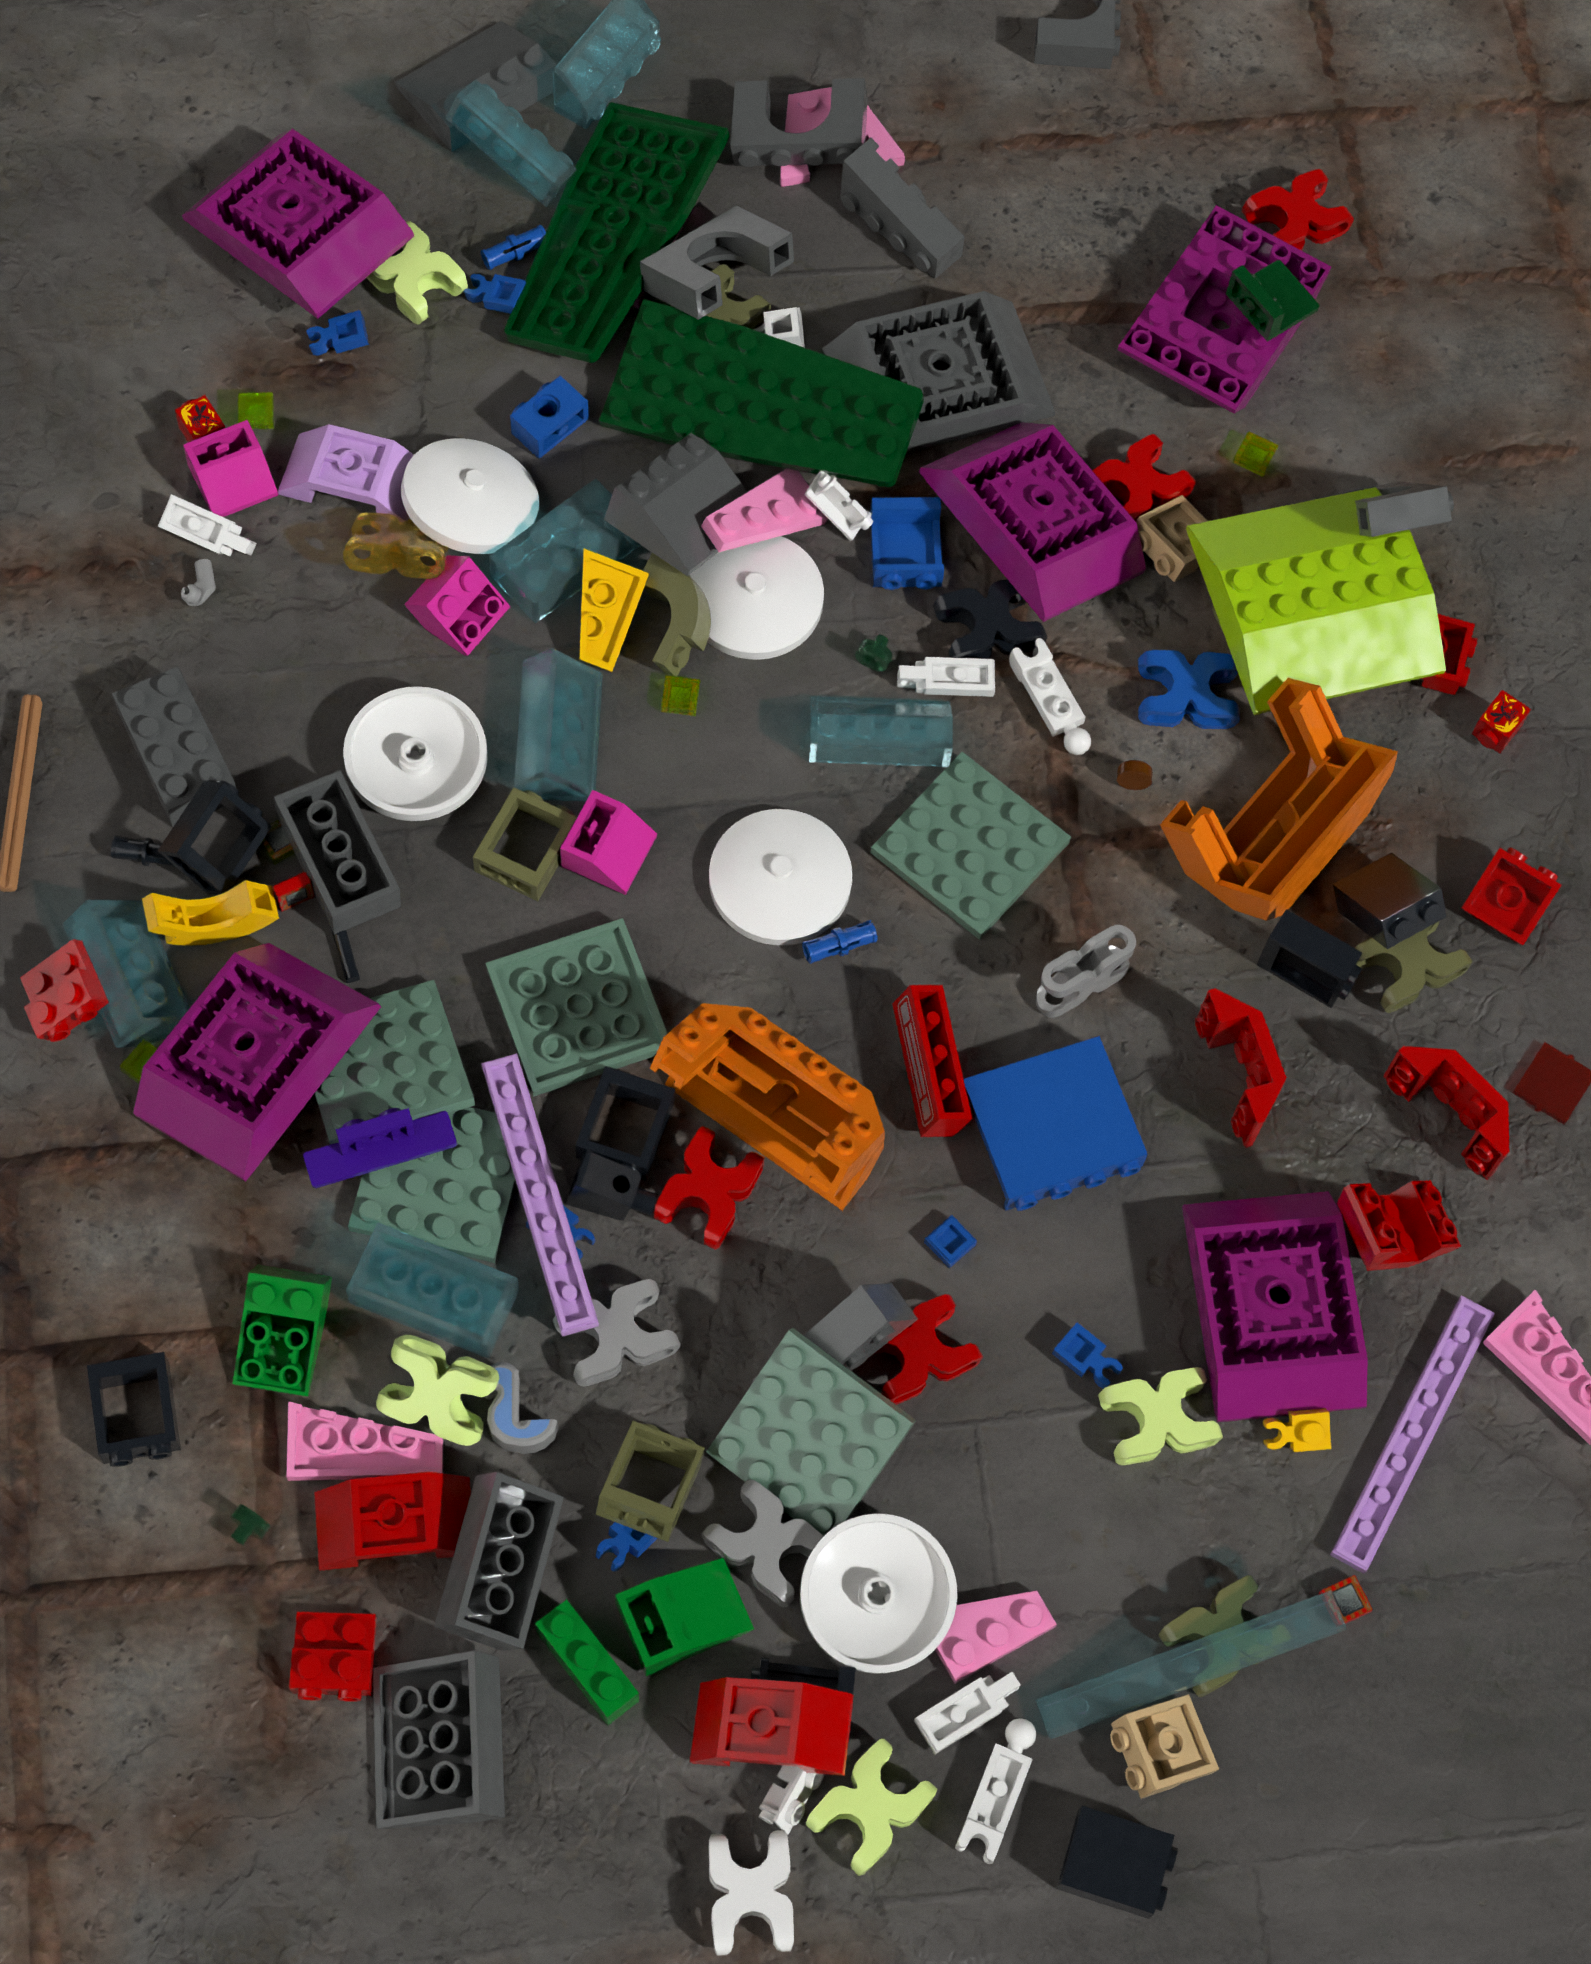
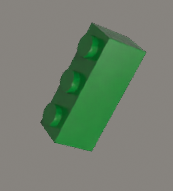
M567 1599L535 1623L538 1636L607 1726L639 1702V1692Z

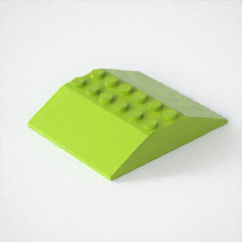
M1376 487L1187 525L1186 531L1253 715L1271 711L1267 701L1287 678L1319 685L1325 698L1330 699L1445 673L1446 665L1435 594L1411 531L1404 530L1374 537L1360 535L1355 501L1381 496L1382 494Z

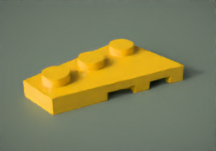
M585 548L583 549L579 660L612 673L649 573Z

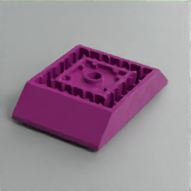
M290 129L275 137L182 215L184 221L317 319L414 237L411 228L382 191L294 129ZM288 203H290V204H297V203H298V205H297L296 207H294V208H291V209H285V208H284V206L287 205Z
M1216 205L1121 341L1117 350L1235 414L1246 407L1303 320L1267 342L1226 295L1232 271L1244 265L1251 274H1255L1276 260H1280L1312 297L1316 299L1331 270V266ZM1216 320L1224 321L1229 328L1224 330L1217 329L1213 326L1212 322Z
M1021 422L927 464L919 470L921 476L1043 622L1143 574L1146 570L1137 523L1054 425ZM1035 498L1046 500L1049 505L1040 504Z
M271 943L234 952L143 1066L133 1113L139 1119L246 1182L381 1006L379 1003ZM255 1039L254 1044L249 1049L244 1051L238 1050L243 1040Z
M1329 1191L1183 1204V1217L1216 1423L1289 1416V1411L1326 1408L1329 1412L1366 1408L1367 1352L1343 1218ZM1274 1287L1285 1289L1289 1295V1302L1285 1304L1273 1302L1270 1298L1269 1290Z

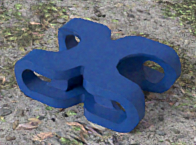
M1149 650L1138 658L1140 675L1145 679L1161 682L1168 691L1165 695L1149 696L1141 702L1138 708V718L1143 724L1174 727L1181 723L1185 714L1189 715L1195 726L1202 729H1229L1239 723L1240 709L1238 704L1233 700L1217 697L1210 689L1211 685L1229 683L1237 676L1238 671L1231 654L1204 652L1197 656L1193 665L1188 663L1184 654L1175 650Z

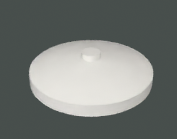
M445 439L423 447L408 462L401 483L402 502L413 523L432 540L448 548L465 553L491 554L516 546L530 533L539 510L537 487L525 467L500 448L472 439Z
M782 536L718 552L690 574L704 592L710 608L711 628L707 643L728 655L743 659L760 660L786 654L800 646L812 634L820 620L824 601V587L818 567L807 552L796 543Z
M405 687L376 697L359 711L346 733L343 757L347 777L352 788L369 807L394 819L424 821L449 814L463 805L474 794L485 774L487 744L480 721L474 712L461 700L447 692L434 688Z
M789 809L764 810L753 813L736 822L718 841L709 867L711 897L722 918L743 936L769 945L799 944L827 931L843 913L848 903L852 886L850 857L837 834L817 818Z
M889 1514L861 1515L834 1527L817 1543L810 1553L804 1566L800 1583L801 1611L813 1639L835 1661L846 1667H855L857 1671L866 1673L896 1672L925 1659L945 1638L956 1611V1577L953 1566L943 1547L928 1531L918 1524L903 1517Z

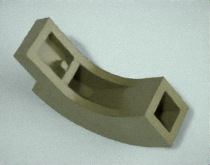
M651 553L643 569L644 572L649 573L644 590L649 596L668 602L671 607L669 628L652 661L665 674L677 678L681 668L685 667L689 660L691 648L704 651L711 628L710 608L704 592L690 575L686 576L654 553Z

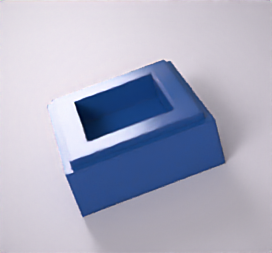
M951 1215L925 1237L924 1243L950 1269L976 1246L977 1240Z

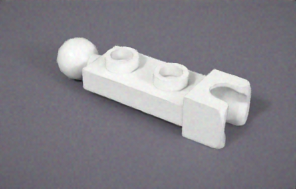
M1041 638L1036 639L1033 657H1027L1022 653L1021 649L1014 648L1009 656L1010 666L1019 682L1022 681L1052 736L1054 737L1064 732L1065 749L1074 755L1084 754L1091 746V738L1085 729L1077 726L1084 724L1086 717L1053 662V655L1046 643Z
M1018 1718L1009 1722L1005 1730V1737L1008 1742L1007 1748L997 1743L995 1744L955 1846L957 1851L962 1852L971 1839H981L986 1847L983 1860L987 1864L994 1862L1033 1760L1022 1755L1023 1749L1032 1746L1036 1739L1035 1727L1027 1719Z

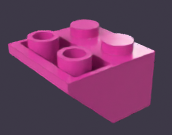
M248 420L183 444L188 467L211 512L225 517L278 496V491L263 451Z
M450 555L444 558L404 604L425 630L464 656H468L510 608V605L469 556Z
M592 790L560 848L561 866L626 895L657 838V833L624 803Z

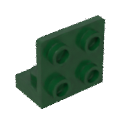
M1276 260L1255 274H1251L1244 265L1232 271L1226 292L1230 300L1267 342L1317 312L1320 306L1280 260Z

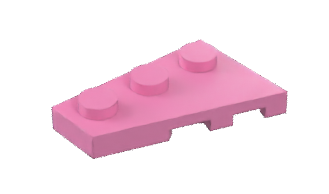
M1037 1590L956 1605L950 1629L935 1650L954 1684L1052 1630L1057 1624Z

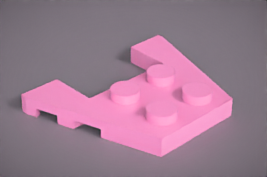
M832 87L789 94L785 132L804 133L821 125L830 112ZM867 105L866 141L872 138L879 145L876 152L885 161L891 158L898 166L904 165V153ZM807 164L781 166V187L810 182V172Z

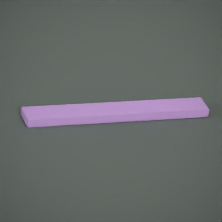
M516 1053L481 1063L561 1335L563 1337L598 1327L599 1323L518 1055Z
M1462 1295L1459 1297L1330 1554L1332 1557L1363 1574L1367 1572L1495 1314L1494 1312Z

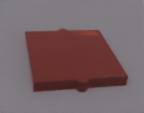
M1544 1042L1512 1093L1533 1105L1536 1112L1542 1111L1565 1125L1591 1084V1070L1575 1061L1572 1054L1567 1056Z

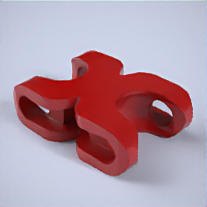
M1315 169L1295 177L1291 184V192L1280 186H1272L1255 193L1246 200L1242 208V213L1249 223L1270 222L1277 225L1281 230L1274 233L1273 236L1301 251L1305 245V238L1316 244L1327 243L1345 234L1354 221L1347 207L1326 208L1320 206L1315 201L1323 196L1329 180L1321 169Z
M1156 434L1148 435L1131 445L1128 449L1125 463L1118 459H1109L1092 470L1112 495L1123 501V508L1135 522L1139 516L1149 512L1151 507L1155 509L1181 495L1187 498L1196 483V480L1186 470L1166 475L1160 474L1153 469L1152 464L1159 459L1162 445L1164 444Z
M702 1126L698 1129L685 1150V1174L677 1173L667 1181L655 1205L654 1219L668 1224L672 1222L681 1209L687 1207L700 1208L708 1215L709 1219L704 1230V1244L716 1250L721 1246L735 1222L736 1209L734 1201L741 1202L750 1196L763 1171L765 1157L752 1151L746 1155L738 1166L732 1168L719 1167L710 1157L715 1146V1132L706 1126Z
M949 1294L935 1297L916 1306L913 1313L918 1320L872 1354L885 1352L894 1355L901 1363L902 1372L887 1381L881 1392L883 1396L895 1405L920 1395L926 1387L928 1373L939 1381H950L975 1368L983 1358L981 1351L975 1344L968 1343L952 1348L943 1345L936 1337L935 1329L943 1322L949 1320L954 1314L956 1304Z

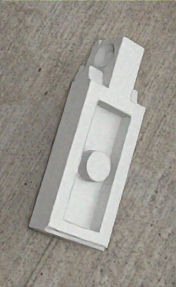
M172 494L158 524L160 528L222 555L231 556L233 549L252 556L257 544L240 536L242 527L236 525V522Z
M925 657L923 661H916L915 666L899 665L897 687L916 688V693L929 695L994 697L995 660Z
M1013 1672L996 1682L993 1681L990 1675L983 1679L980 1677L914 1718V1722L933 1753L937 1754L1001 1714L1002 1710L1009 1706L1005 1698L1017 1691L1021 1685Z

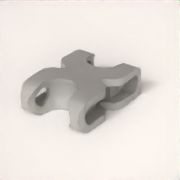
M1123 925L1111 926L1090 938L1080 950L1068 951L1048 963L1043 969L1041 976L1042 985L1038 988L1035 999L1038 1010L1050 1018L1061 1016L1080 1005L1092 992H1101L1123 979L1128 971L1129 958L1133 955L1136 947L1134 933ZM1112 938H1121L1126 943L1124 949L1107 945ZM1050 994L1056 998H1064L1060 1004L1051 1005L1046 1002L1045 996Z
M646 1279L618 1288L612 1295L610 1309H607L598 1300L592 1299L599 1326L577 1333L585 1332L594 1336L599 1346L594 1354L579 1361L575 1366L573 1376L577 1385L583 1387L590 1386L616 1377L621 1371L622 1358L624 1356L635 1365L647 1366L665 1359L678 1351L681 1344L673 1331L664 1330L648 1333L640 1329L634 1321L640 1311L653 1305L658 1299L660 1290L656 1281ZM555 1315L553 1318V1323L556 1330L561 1334L557 1318Z
M750 1479L741 1486L740 1496L742 1502L755 1515L756 1521L753 1527L743 1533H733L721 1525L713 1523L707 1526L701 1535L704 1543L717 1556L724 1558L729 1566L740 1568L753 1563L751 1575L753 1585L777 1605L788 1607L794 1600L795 1591L793 1585L780 1572L779 1564L781 1559L793 1553H801L809 1557L814 1547L824 1536L803 1519L795 1518L784 1524L781 1523L784 1509L781 1500L760 1483Z

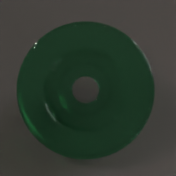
M877 634L874 640H862L855 653L856 659L867 668L875 671H885L893 657L890 649L886 647L889 642L888 638Z
M239 1504L230 1516L238 1525L230 1537L242 1546L250 1535L262 1540L271 1528L270 1524L261 1516L242 1504Z

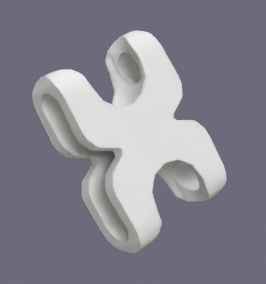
M775 1830L770 1833L767 1842V1858L760 1866L752 1869L739 1867L732 1860L728 1839L725 1835L711 1834L709 1838V1879L715 1889L726 1893L725 1896L716 1900L711 1913L713 1945L717 1956L727 1955L731 1952L734 1944L733 1935L736 1924L742 1918L751 1915L763 1918L770 1925L773 1945L777 1950L781 1952L791 1951L794 1943L793 1906L786 1895L774 1891L785 1885L790 1874L788 1836L784 1830Z

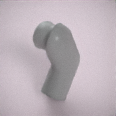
M200 559L195 562L197 581L194 584H188V588L183 587L181 590L182 600L189 606L196 607L202 605L216 589L212 563L208 559Z

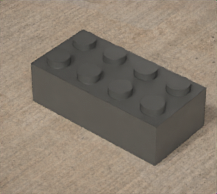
M178 666L112 693L118 714L172 827H174L203 781L220 782L223 780L236 787L234 779ZM219 803L215 811L225 806Z
M341 770L274 797L276 816L304 873H307L311 881L313 892L334 935L401 907L400 888Z
M499 1472L477 1475L475 1477L436 1617L435 1628L501 1651L524 1648L561 1510L563 1496Z

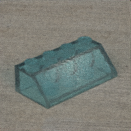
M612 0L552 70L555 112L587 129L594 120L597 121L602 117L606 105L611 99L617 98L621 94L627 80L631 76L634 77L638 74L643 61L648 55H653L658 50L661 43V37H659L660 22L644 0Z
M475 79L456 96L446 119L547 207L577 171L573 166L572 160L565 153L557 152L551 147L543 133L537 129L532 130L524 123L521 114L516 109L505 106L490 86L481 84Z
M553 648L523 660L514 787L523 792L530 790L538 794L543 800L586 802L591 791H596L603 673Z
M810 696L809 762L948 767L950 764L953 749V716L950 701Z
M86 900L62 925L69 941L72 939L83 941L109 1003L101 1008L100 1012L115 1047H145L167 1038L190 1009V1006L158 934L148 932L143 901Z

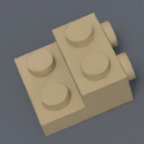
M1183 495L1139 516L1136 521L1142 551L1154 561L1156 571L1163 576L1167 575L1173 582L1196 571L1199 566L1186 531L1187 525L1207 522Z
M1189 1694L1127 1713L1111 1723L1113 1727L1110 1734L1111 1743L1117 1752L1123 1753L1128 1765L1125 1772L1126 1781L1132 1790H1138L1141 1799L1219 1770Z

